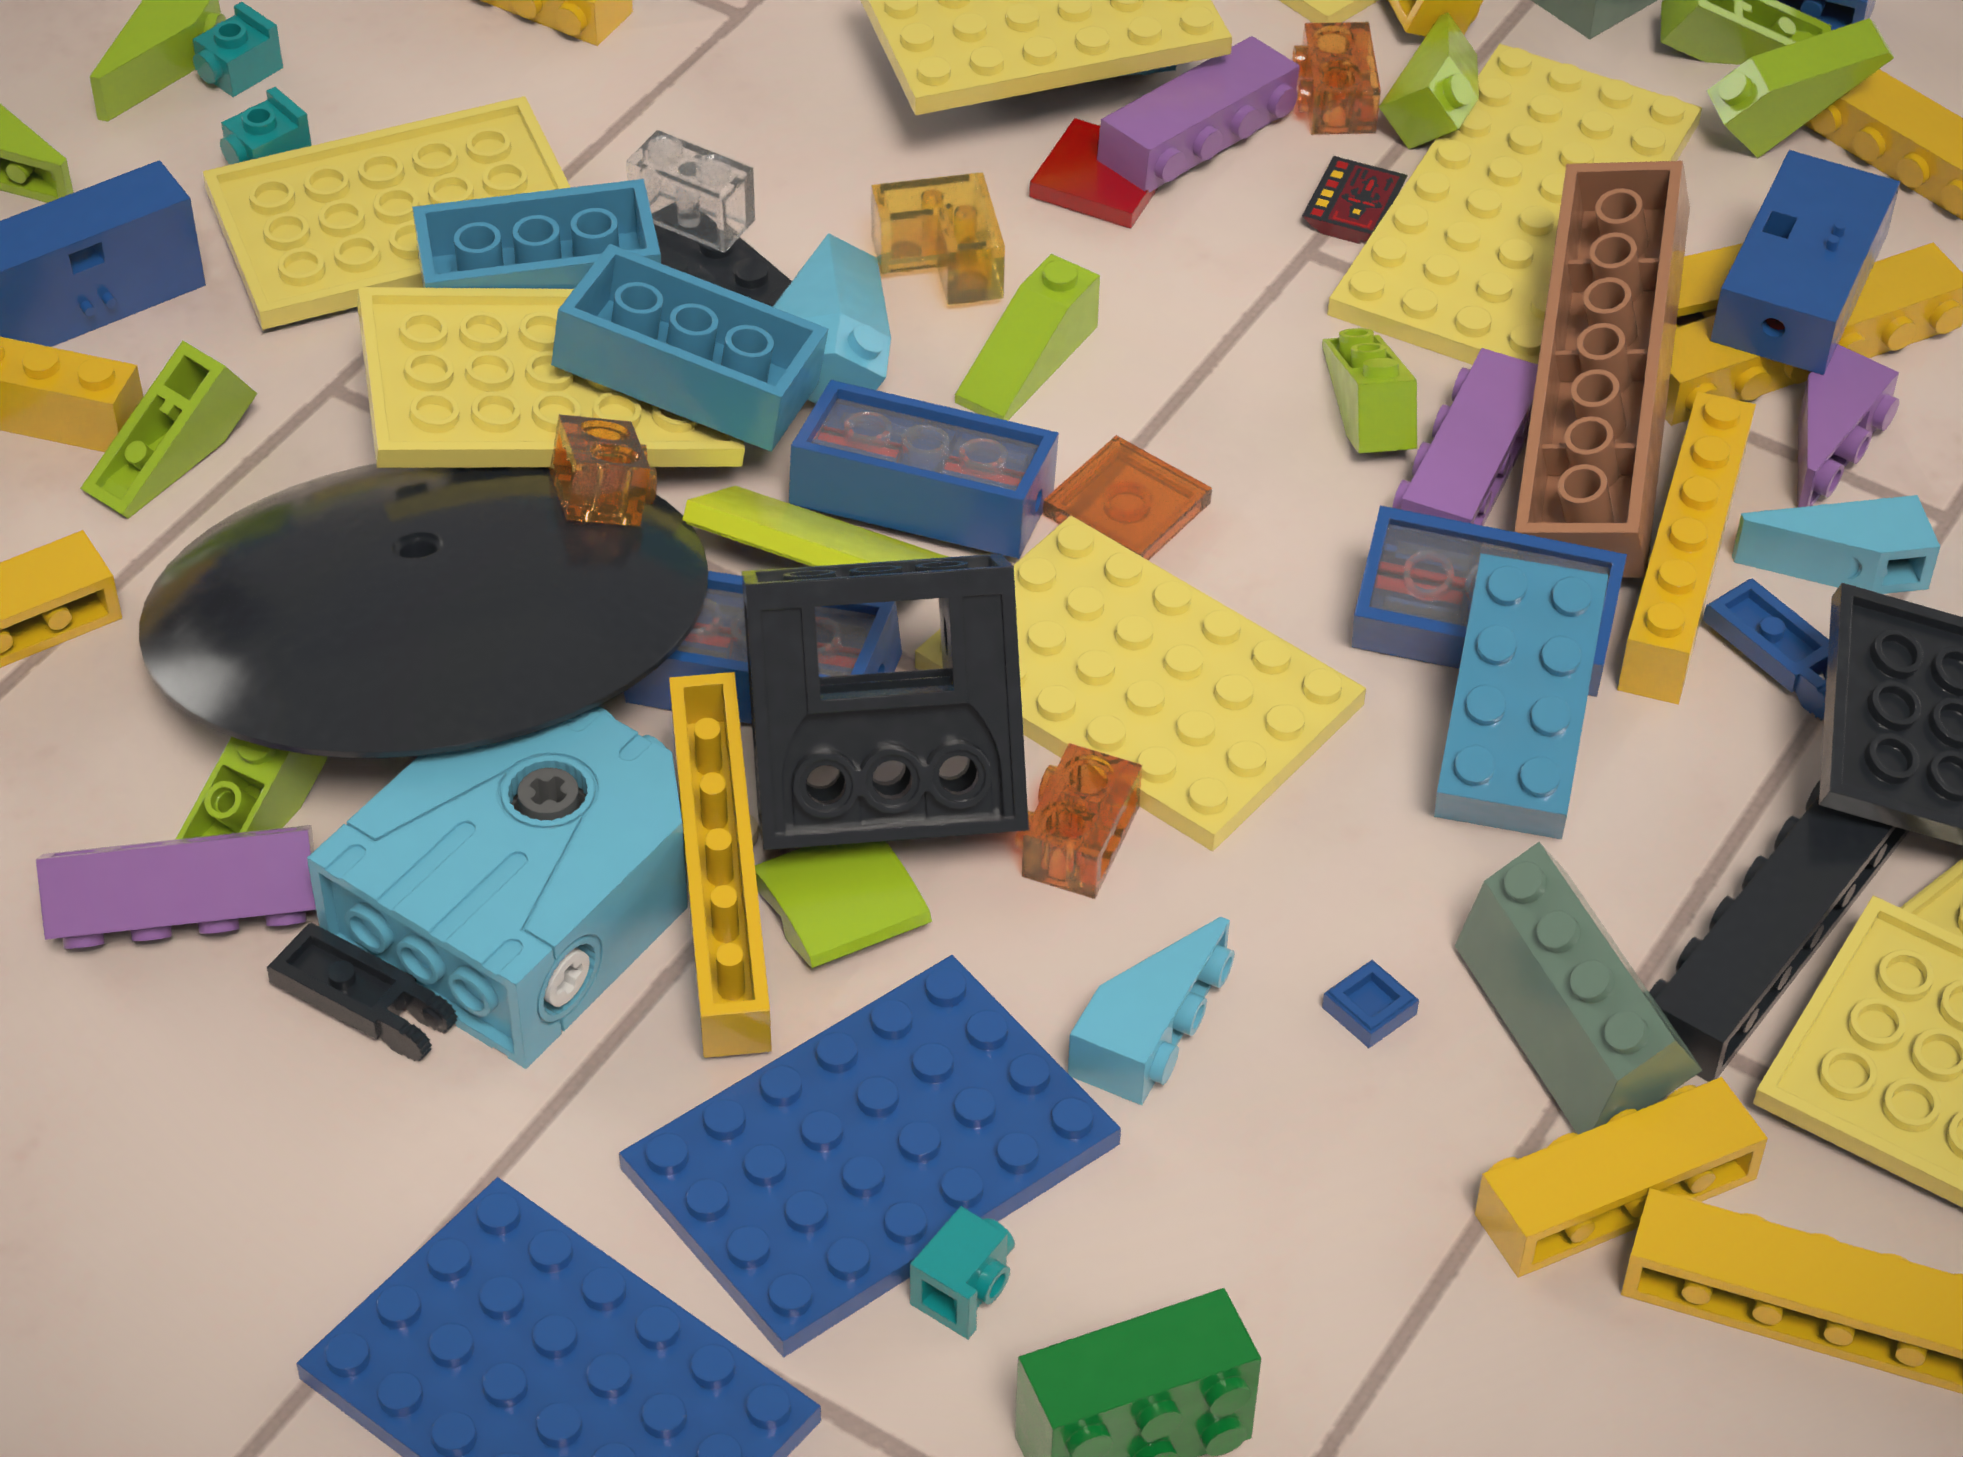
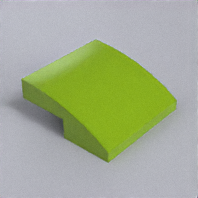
M886 841L802 847L755 865L758 892L781 916L786 940L811 968L932 922L930 910L920 891Z

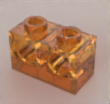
M1369 22L1304 23L1302 45L1293 46L1292 61L1300 65L1298 78L1302 79L1298 81L1299 113H1308L1311 135L1376 134L1381 89Z
M559 414L550 474L566 520L641 526L644 505H653L655 500L657 471L655 468H650L647 461V447L645 444H640L632 422Z
M1069 743L1058 766L1049 765L1044 772L1038 792L1039 804L1035 812L1028 810L1029 831L1016 832L1015 847L1023 849L1022 877L1096 899L1140 807L1142 765Z

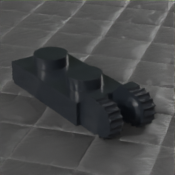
M312 922L308 923L267 966L269 982L375 1039H378L380 1036L391 1050L402 1056L405 1055L408 1059H413V1061L423 1059L432 1049L430 1048L432 1044L429 1042L430 1039L427 1038L426 1033L421 1031V1028L416 1027L415 1024H410L408 1020L399 1016L405 1008L419 1023L427 1027L430 1026L433 1030H438L440 1033L442 1031L446 1033L457 1021L456 1018L458 1016L452 1005L446 999L441 998L440 995L437 996L433 991L416 983L415 977Z

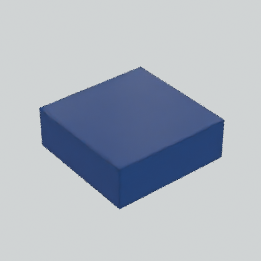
M1370 960L1326 991L1323 996L1322 1008L1367 1048H1371L1417 1015L1419 999L1374 960Z

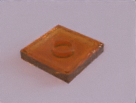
M1116 435L1043 500V515L1058 524H1061L1071 515L1141 557L1150 560L1211 503L1212 487Z

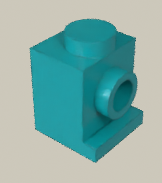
M244 2L234 6V16L218 23L213 28L193 39L195 51L193 63L199 76L205 82L213 83L232 97L283 68L277 25Z
M277 87L267 90L266 101L221 122L224 138L220 140V147L226 161L231 165L312 146L307 113Z
M960 1206L911 1262L910 1305L969 1340L977 1330V1308L982 1302L987 1305L993 1303L999 1297L1009 1279L1010 1267L1007 1266V1256L1015 1247V1241L1011 1233L999 1222L990 1218L982 1219Z

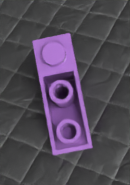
M1838 344L1825 374L1821 375L1811 372L1808 375L1798 417L1797 507L1813 506L1821 495L1827 498L1830 497L1841 480L1844 467L1849 461L1857 464L1864 456L1876 429L1884 431L1888 428L1899 406V399L1893 397L1899 372Z

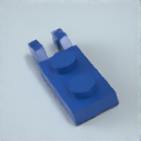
M1753 578L1748 579L1706 605L1703 617L1704 622L1791 693L1795 691L1801 706L1810 714L1813 713L1815 718L1818 717L1820 721L1824 720L1829 639Z

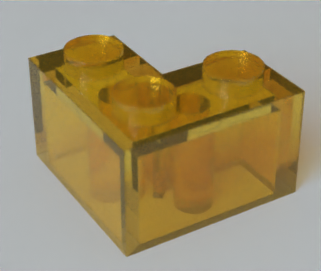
M983 172L871 185V237L881 274L937 268L947 305L1004 298L1005 244Z

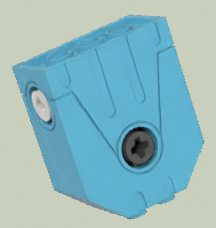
M599 706L540 731L502 742L459 751L418 756L347 821V825L343 824L307 857L319 927L415 977L416 983L433 991L435 995H440L441 998L446 999L452 1005L458 1016L455 1023L458 1028L487 1046L499 1050L507 1055L508 1059L525 1069L562 1034L561 1030L565 1031L688 908L683 825L672 751L668 750L663 743L653 736L638 735L637 731L617 721L607 710Z

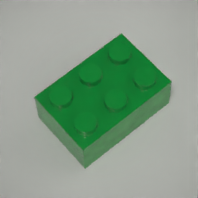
M1221 1288L1018 1356L1015 1438L1024 1457H1200L1205 1454L1211 1456L1224 1455L1238 1448L1244 1441L1252 1438L1262 1358L1226 1289Z

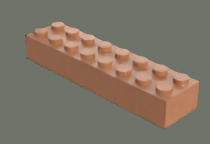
M1683 161L1566 164L1514 532L1627 554L1622 577L1645 578L1648 567L1690 212Z

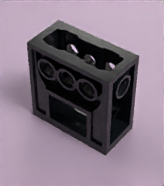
M1002 554L741 571L758 824L763 850L1029 831L1014 566ZM939 598L943 668L819 677L815 607ZM954 756H965L968 758L967 765L958 775L946 777L939 774L941 766L949 758ZM891 760L903 763L902 771L893 780L885 782L873 778L874 772L882 763ZM828 765L839 770L835 780L828 785L815 786L807 782L809 774L817 767Z

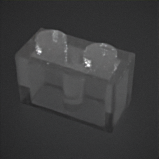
M656 130L626 160L627 181L644 179L653 222L660 227L726 252L755 221L753 167L659 130Z

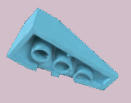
M828 233L773 306L829 329L819 383L807 399L815 404L830 380L877 390L886 379L891 344V334L877 257Z

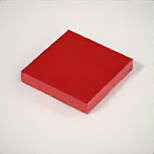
M1074 118L1031 179L1029 197L1131 229L1158 188L1149 192V189L1143 191L1098 161L1100 125Z

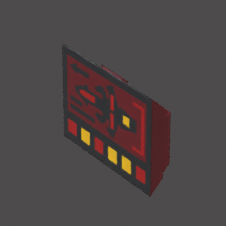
M1333 156L1302 216L1320 234L1360 244L1361 241H1368L1398 196L1408 175Z

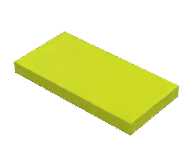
M736 485L688 499L682 519L688 525L809 566L948 557Z

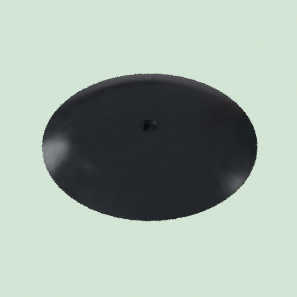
M375 463L324 475L279 491L233 513L201 534L167 565L153 584L144 602L139 621V644L145 667L153 682L173 704L187 715L210 728L237 739L272 749L307 755L341 758L422 756L484 746L537 732L600 706L633 687L670 657L692 631L703 610L707 596L709 571L704 547L695 529L682 520L683 515L665 499L647 488L610 472L594 467L377 468Z

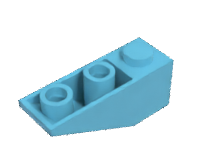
M1918 495L1741 513L1732 558L1734 563L1837 588L1841 583H1846L1877 593L1889 594L1929 589L1941 546Z
M1219 917L1101 984L1070 1033L1068 1074L1077 1080L1143 1105L1155 1082L1164 1085L1170 1078L1179 1054V1047L1177 1045L1183 1034L1193 1036L1199 1028L1207 1006V998L1205 997L1211 986L1221 988L1230 973L1235 956L1234 950L1227 948L1230 920Z

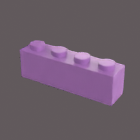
M1250 36L1232 46L1231 54L1210 58L1102 118L1097 160L1143 191L1149 189V192L1291 112L1294 109L1298 96L1296 89L1300 65L1257 38Z
M1481 348L1471 369L1461 368L1452 392L1453 403L1451 406L1443 404L1440 407L1432 431V438L1434 439L1431 444L1424 441L1421 443L1413 464L1412 475L1414 477L1411 482L1401 481L1396 491L1392 508L1484 526L1528 439L1538 364Z
M305 825L42 854L36 859L45 940L63 938L64 949L102 945L105 943L104 933L130 930L132 941H148L171 937V926L198 923L200 934H210L239 929L238 918L265 915L266 926H284L306 922L305 911L316 910L307 857L314 852L312 826Z

